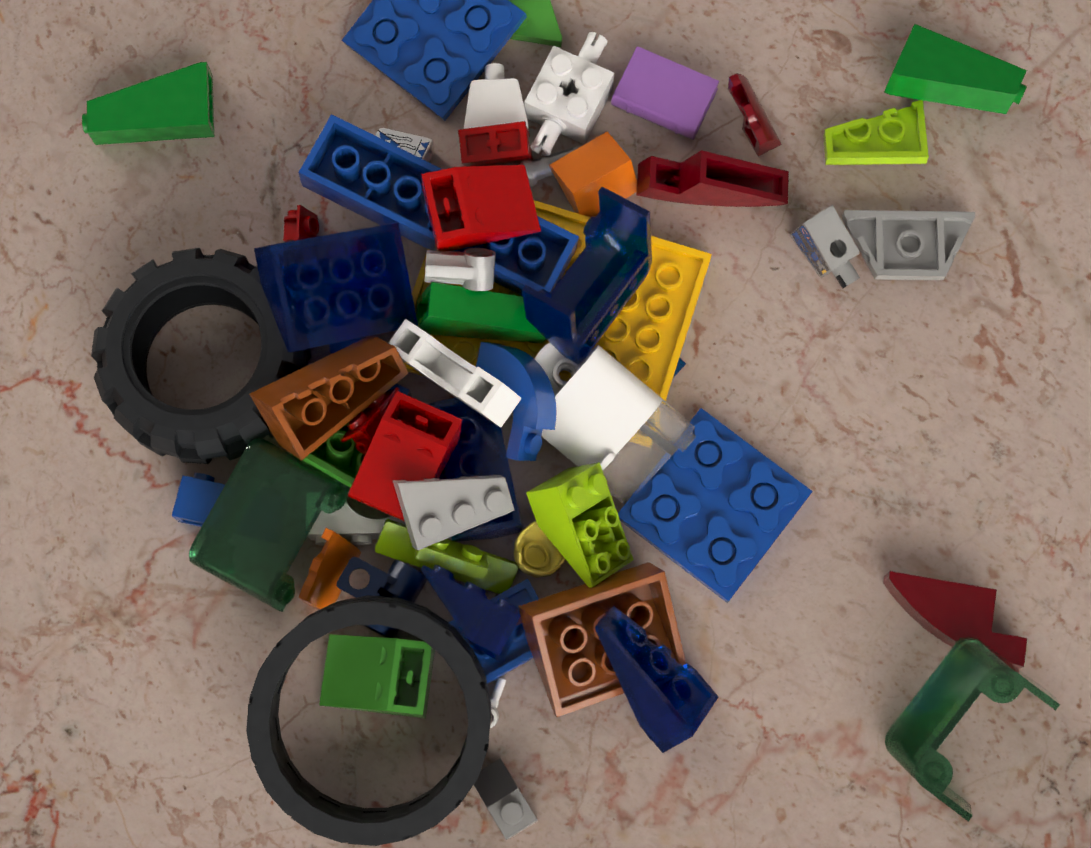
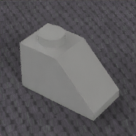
M501 758L480 771L474 786L506 840H509L538 821Z

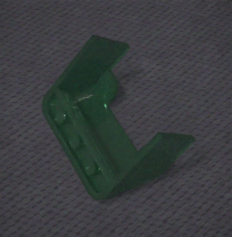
M963 637L955 642L887 730L885 745L891 756L923 788L969 822L973 817L971 804L947 787L952 780L953 769L950 761L937 751L940 745L981 693L994 702L1009 703L1016 699L1021 691L1026 688L1055 711L1060 704L1053 694L982 641L974 637Z

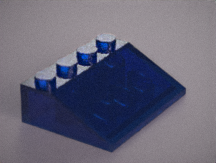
M399 222L254 248L261 286L288 352L395 331L399 329L405 319L418 326Z

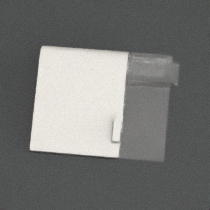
M599 345L588 354L577 368L575 374L555 395L557 410L555 430L543 429L542 437L577 466L600 462L610 493L624 505L633 493L637 494L678 449L683 452L696 437L692 433L695 425Z

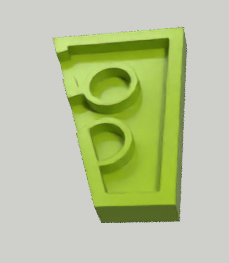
M923 100L914 101L911 106L896 110V108L885 110L882 115L870 119L862 117L827 128L823 135L825 165L926 164L929 158Z

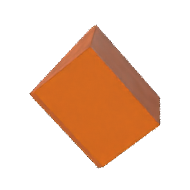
M607 131L549 164L571 207L578 214L593 218L637 192V179L632 161Z

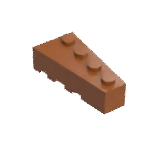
M370 335L249 395L279 446L300 460H303L409 372L395 346L374 335Z

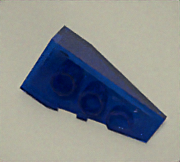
M615 606L611 607L594 628L640 727L660 751L664 753L693 737L718 699V695L696 669L688 663L683 666L671 657L672 651L664 644L657 647L648 640L647 633L642 627Z

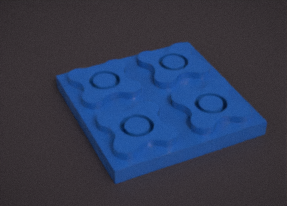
M372 0L343 37L342 41L424 106L446 121L468 93L471 81L479 79L484 72L485 66L494 60L527 18V15L509 0Z
M700 408L618 512V515L623 524L728 603L813 491Z

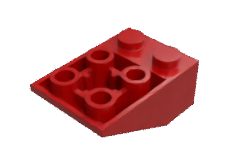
M525 165L461 166L421 174L423 193L437 251H453L541 232Z
M397 391L381 418L350 488L348 497L405 522L393 480L422 481L431 478L439 479L459 441L462 419Z

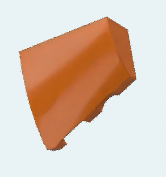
M325 528L321 537L327 541L322 551L313 558L308 576L298 597L304 603L318 610L337 601L342 591L337 587L339 577L352 557L359 558L361 551L356 546L328 528Z

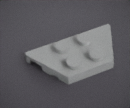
M844 210L842 214V220L875 280H944L975 218V212Z

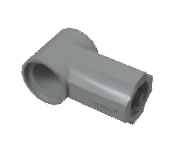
M468 248L464 252L426 250L425 282L460 284L463 288L473 291L491 290L494 284L496 253L485 248Z

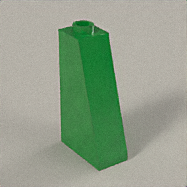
M914 24L884 93L1007 114L1012 103L1019 104L1024 95L1027 85L1022 84L1027 70Z
M199 62L88 100L87 113L82 114L83 131L90 136L95 145L215 137L213 75L207 62Z
M431 282L417 299L414 325L429 335L543 343L551 334L555 333L558 316L556 313H553V301L491 291H473L460 286Z

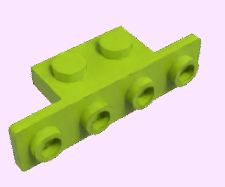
M390 519L385 520L375 545V552L498 594L510 589L518 571L517 563L482 551L475 546L464 545L449 539L416 550L412 547L406 525Z

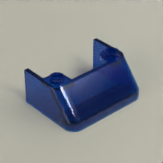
M601 187L598 191L600 212L596 217L592 216L584 227L583 234L586 236V247L550 293L545 289L538 292L527 285L522 289L527 321L565 358L576 364H580L588 356L644 281L652 264L650 211L604 187Z

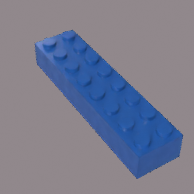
M331 114L298 172L302 186L429 250H437L423 193L421 174L443 169ZM538 217L541 232L453 250V252H464L468 248H485L496 253L495 283L523 297L550 301L577 249L579 236Z

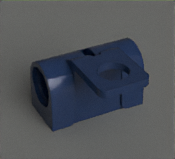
M352 557L339 577L337 587L355 598L367 595L400 598L415 603L427 579L418 570L396 559L393 561L388 572L385 573L358 557ZM357 569L367 571L370 576L369 584L363 589H355L349 583L350 574ZM379 624L363 625L385 638H395L399 631L397 628Z

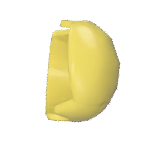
M536 521L527 525L517 535L513 554L518 568L523 573L535 578L551 576L565 562V558L538 527Z

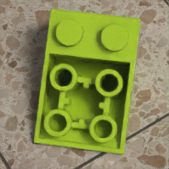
M600 462L567 468L526 492L538 527L589 588L596 586L634 560Z

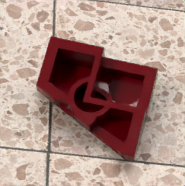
M738 73L730 76L728 90L744 116L742 130L757 156L759 157L782 145L748 79Z

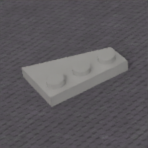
M501 475L470 476L441 480L431 478L422 481L393 480L412 547L416 550L423 549L515 511L506 479Z

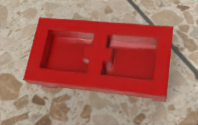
M525 121L458 130L461 162L464 166H488L520 162L521 159L525 158L533 160L532 150L529 145L530 133Z

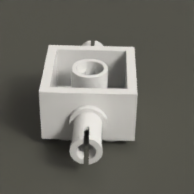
M589 32L578 56L556 46H553L524 101L527 119L542 125L530 146L537 154L542 149V156L549 157L560 134L582 144L586 143L613 90L614 72L596 65L604 47L608 43L602 35H599L596 41L597 33Z

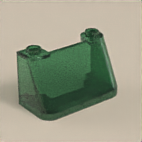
M256 438L246 447L189 550V560L200 569L283 612L285 606L295 595L294 579L287 574L320 512L323 511L331 514L341 509L346 503L350 487L263 438Z

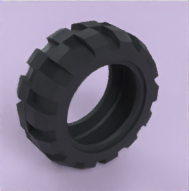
M200 248L173 251L172 261L157 266L155 261L151 260L131 273L136 281L125 292L116 288L102 309L107 318L103 327H97L94 330L91 357L97 362L94 380L101 400L108 406L114 415V419L144 447L160 456L167 454L177 457L182 463L209 464L212 458L226 456L231 461L254 452L252 445L267 435L272 439L274 438L249 394L308 366V361L312 358L309 333L295 300L290 297L283 283L266 267H256L248 262L246 256L223 249L216 250L214 255H203ZM222 305L243 312L259 325L261 353L258 365L248 383L232 398L213 407L190 410L167 405L153 396L147 380L149 350L158 332L173 317L198 306Z

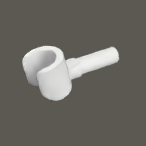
M502 678L497 679L490 698L491 713L494 716L490 728L495 726L499 720V713L496 709L506 680Z

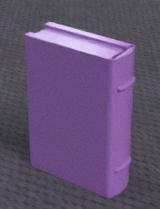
M637 46L612 96L611 105L625 110L626 113L634 114L675 132V134H680L694 140L717 93L719 81Z

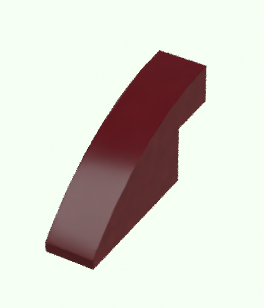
M703 150L681 163L650 156L638 163L636 196L705 206H781L788 204L789 171Z
M889 571L884 576L883 584L901 607L924 629L945 644L968 656L992 665L1012 670L1024 667L1027 638L992 632L997 589Z

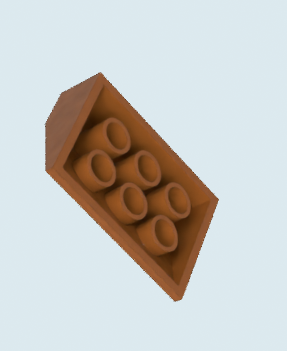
M650 562L612 574L592 588L582 584L518 606L528 645L556 717L688 671L665 571Z

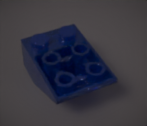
M435 564L432 569L423 565L421 571L470 646L503 663L523 626L521 617L517 612L518 608L500 598L497 603L487 599L488 596L485 595V590L467 581L462 586L455 582L456 579L453 578V573Z

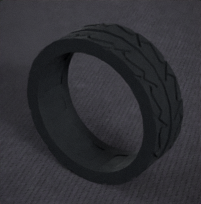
M367 595L337 601L310 614L273 648L258 671L249 698L247 738L251 759L255 764L254 767L266 792L284 813L292 816L291 819L314 834L340 843L378 846L412 838L436 826L464 800L479 777L489 747L491 701L486 676L473 648L448 621L427 607L400 598ZM379 624L404 630L424 640L442 655L455 673L465 696L468 730L460 756L448 774L431 790L409 802L395 806L362 808L341 803L321 793L303 778L290 760L281 738L278 713L280 693L288 670L305 647L334 630L353 625Z

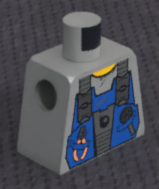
M833 205L804 222L790 234L819 277L823 278L832 272L842 289L860 278L849 261L859 254V250Z

